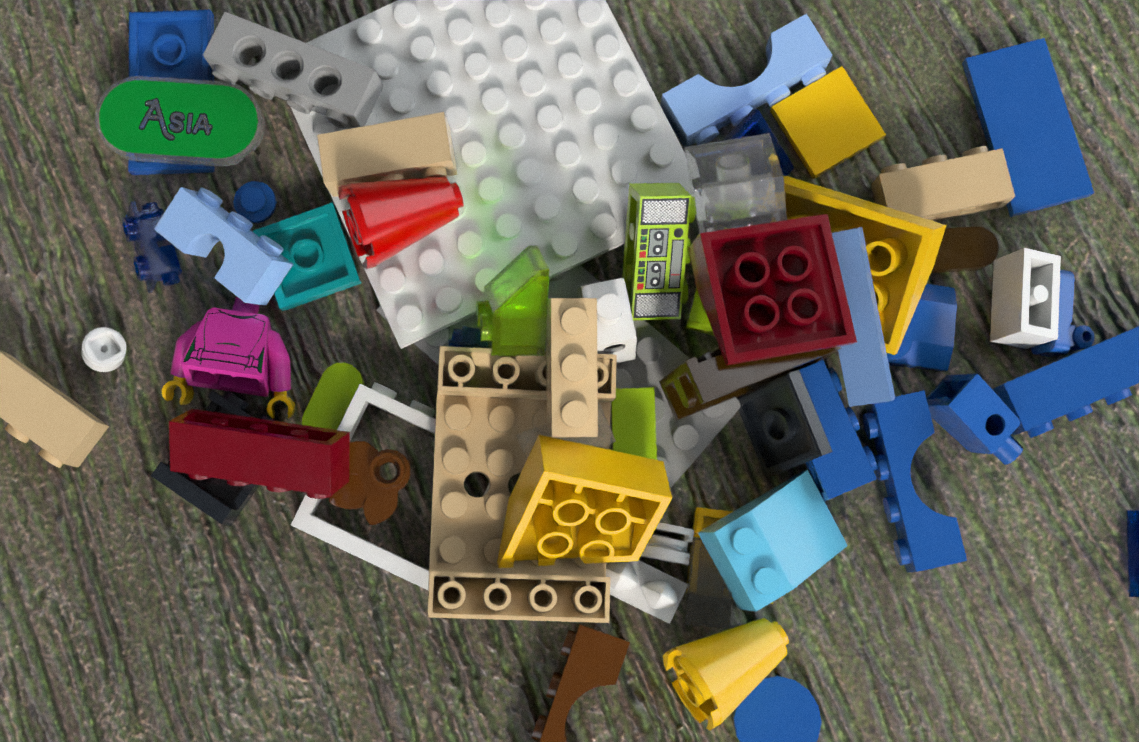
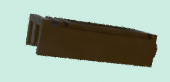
M840 346L727 366L719 348L712 353L709 352L702 355L698 359L694 357L686 360L661 379L659 383L673 416L678 421L744 395L790 372L824 360L842 348Z

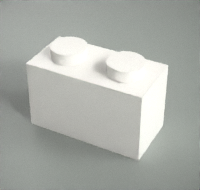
M1023 248L994 260L990 342L1028 349L1058 339L1061 256Z

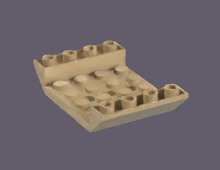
M440 346L428 581L427 617L609 623L611 577H606V563L584 564L580 558L556 559L555 565L538 566L537 560L514 561V567L498 568L497 565L507 504L511 495L508 489V482L512 476L521 474L538 435L548 436L546 351ZM597 354L598 437L553 438L609 449L611 402L616 398L617 355ZM479 472L487 477L490 483L487 494L482 497H473L466 492L464 481L469 474Z

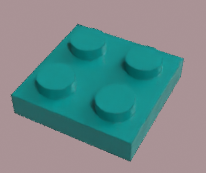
M333 202L253 230V233L258 237L263 235L278 243L283 248L281 255L293 263L274 293L279 308L282 311L362 283Z

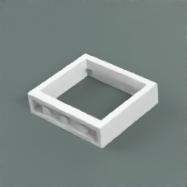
M374 382L371 389L359 384L337 430L350 432L351 441L368 404H371L435 434L436 419L433 416L436 411L415 400H412L410 406L394 400L397 395L395 391ZM490 483L488 484V487H487V489H486L484 495L487 494V492H488V490H489V487H490ZM305 495L291 526L428 590V569L315 516L314 514L322 499H314Z

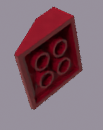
M827 214L700 233L688 248L697 291L726 366L857 343Z

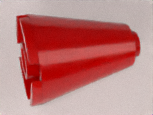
M445 176L347 183L338 187L339 200L347 198L350 209L342 211L354 249L358 257L367 255L362 264L364 269L376 267L455 220L459 216L458 208L464 206L459 186L456 182L450 184Z

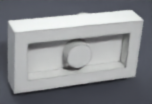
M639 560L606 563V577H611L610 595L670 624L688 584Z

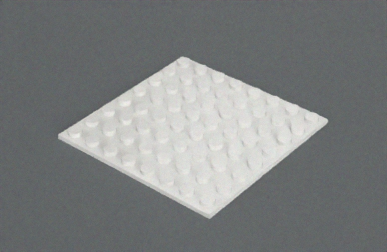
M397 0L307 42V44L376 70L384 87L365 126L440 112L445 113L450 126L457 175L447 176L450 184L456 182L462 194L464 206L458 208V218L376 267L365 269L401 349L625 244L629 183H680L692 195L691 197L694 198L696 210L710 204V200L606 0ZM300 70L290 71L284 80L295 78ZM331 84L326 86L321 94L327 95L334 92L338 85ZM291 107L322 175L317 135L346 129L329 123L324 118L325 115L312 110L310 114H304ZM349 125L347 129H352L355 127ZM331 195L348 232L342 211L350 209L348 200H339L338 196L333 197ZM363 255V256H360V257H359V259H360V261H361L362 264H363L365 258L367 257V255Z

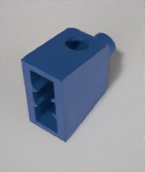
M978 374L946 375L926 397L931 418L971 453H993L1004 465L1010 464L1022 453L1023 446L1011 435L1019 427L1020 420Z

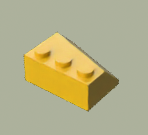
M538 435L508 499L497 560L498 568L514 567V561L537 560L538 566L555 565L556 559L580 558L584 564L638 561L672 499L664 461Z

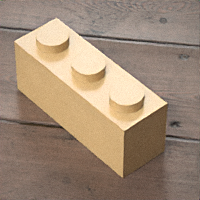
M444 112L317 135L323 182L333 197H339L338 187L347 183L442 176L447 178V176L457 175L451 130Z
M987 146L969 149L962 153L963 157L947 160L946 155L933 156L923 160L921 166L907 168L905 163L885 167L871 185L876 204L934 222L1002 208L1015 197L1003 148L988 151Z
M550 298L546 300L547 435L550 437H598L597 298Z
M0 350V418L8 423L4 429L24 443H27L29 439L42 448L38 454L58 468H61L63 464L79 467L109 426L15 357Z

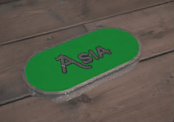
M147 76L128 77L117 81L103 93L95 111V125L101 140L120 157L132 161L231 166L243 161L245 156L249 155L251 151L254 152L263 139L265 130L263 112L253 95L240 85L224 81Z

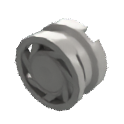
M659 522L654 531L676 535V539L652 534L640 557L688 565L690 554L686 550L688 543L693 541L694 530Z

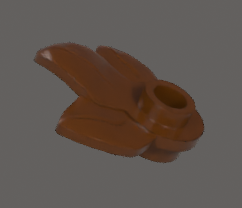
M365 441L350 442L349 482L329 497V502L344 509H359L363 507L366 520L371 526L387 520L397 508L398 491L403 489L410 479L411 467L409 461L396 450L386 449L378 451ZM386 464H394L397 468V474L391 480H385L382 476V468Z

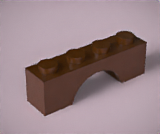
M579 624L577 632L568 630L560 655L568 657L562 674L555 671L553 673L546 697L554 700L548 716L539 714L531 739L538 742H568L565 723L572 705L581 695L593 688L616 685L630 642L583 624Z

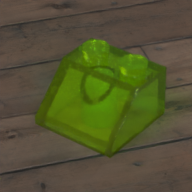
M529 245L484 286V301H476V327H480V340L487 341L491 356H545L549 267L537 245Z

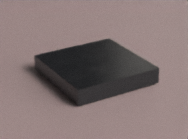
M799 370L790 372L737 397L741 406L739 413L766 478L833 452Z

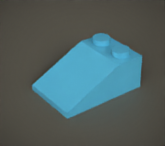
M808 470L802 471L698 532L738 609L755 612L796 588L848 546Z

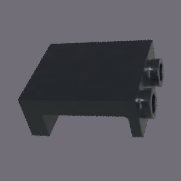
M213 390L207 396L211 402L205 411L255 418L245 411L249 403L229 390L226 391L224 396ZM263 413L259 417V419L274 421L273 419H271ZM170 461L168 463L160 462L151 477L220 524L232 526L259 487L256 484L233 486L229 485L227 480L218 478L191 479L186 473L170 471Z

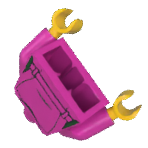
M236 296L232 310L213 307L207 310L202 321H197L185 331L175 344L170 370L174 378L163 386V398L166 401H171L177 386L182 391L179 401L180 405H187L192 401L194 397L192 386L224 391L229 390L230 392L268 397L270 389L274 391V398L267 405L269 416L273 419L275 418L274 407L276 402L280 400L288 405V419L291 418L295 413V403L287 396V391L291 389L290 357L281 335L271 329L269 318L258 314L260 305L245 303Z

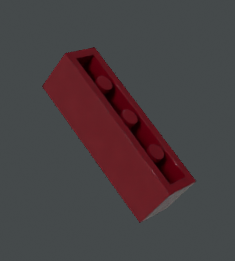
M190 409L169 421L170 471L186 473L191 479L218 478L227 480V483L233 486L256 484L266 486V489L271 492L300 491L306 492L308 497L314 499L329 498L349 482L350 432Z

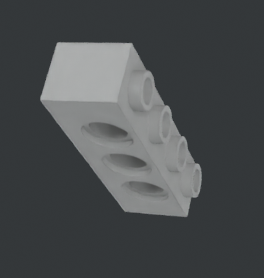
M224 12L203 54L213 69L212 74L221 81L231 85H235L239 81L249 85L251 91L266 99L271 100L274 96L287 100V104L290 107L304 114H310L311 110L325 115L324 118L329 123L342 129H347L349 125L355 128L365 126L384 87L375 69ZM262 55L259 62L248 65L253 57ZM300 70L295 78L284 80L290 71ZM331 84L338 85L334 92L327 95L321 94L326 86Z

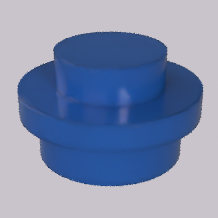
M247 182L237 190L234 196L236 212L251 223L266 221L276 209V196L273 190L263 182Z

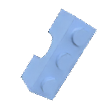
M181 187L154 230L184 254L205 258L214 245L221 241L225 257L221 268L214 278L243 302L266 306L293 265V263L281 255L283 248L266 236L261 235V237H258L250 230L253 224L240 214L233 211L228 213L220 207L223 201L211 191L205 188L194 191Z

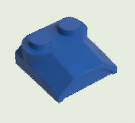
M926 284L897 354L887 353L889 365L948 371L955 337L957 312L955 288Z

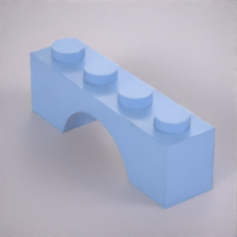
M807 14L770 34L765 48L767 67L754 81L742 86L724 87L709 82L697 74L662 94L660 106L684 148L694 143L697 146L707 144L719 135L718 130L729 123H732L733 126H738L746 122L755 114L754 109L765 103L773 106L787 98L791 94L790 89L802 82L804 86H808L826 74L825 69L832 54Z

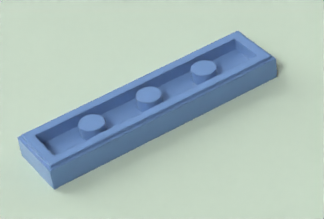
M858 227L833 232V241L857 343L841 346L842 349L838 350L849 407L892 401L895 399L863 228Z

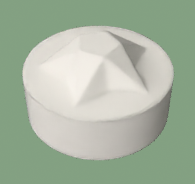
M100 327L93 329L83 340L82 358L93 370L99 372L115 370L122 364L125 358V339L118 331L112 328Z

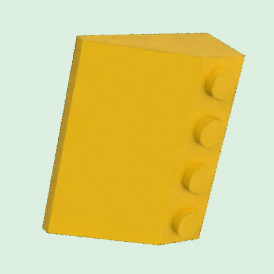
M789 176L769 179L757 224L827 214L832 233L858 227L863 228L886 352L896 355L934 267L946 225Z

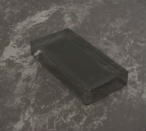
M693 537L690 549L684 625L730 629L732 592L701 538Z

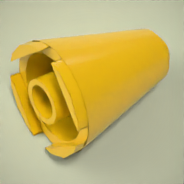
M761 618L671 648L663 655V663L666 671L672 667L674 668L678 679L673 681L672 685L685 707L699 723L707 719L706 729L712 730L721 725L787 655L786 645L789 643V639L778 622L773 621L771 623L766 618Z

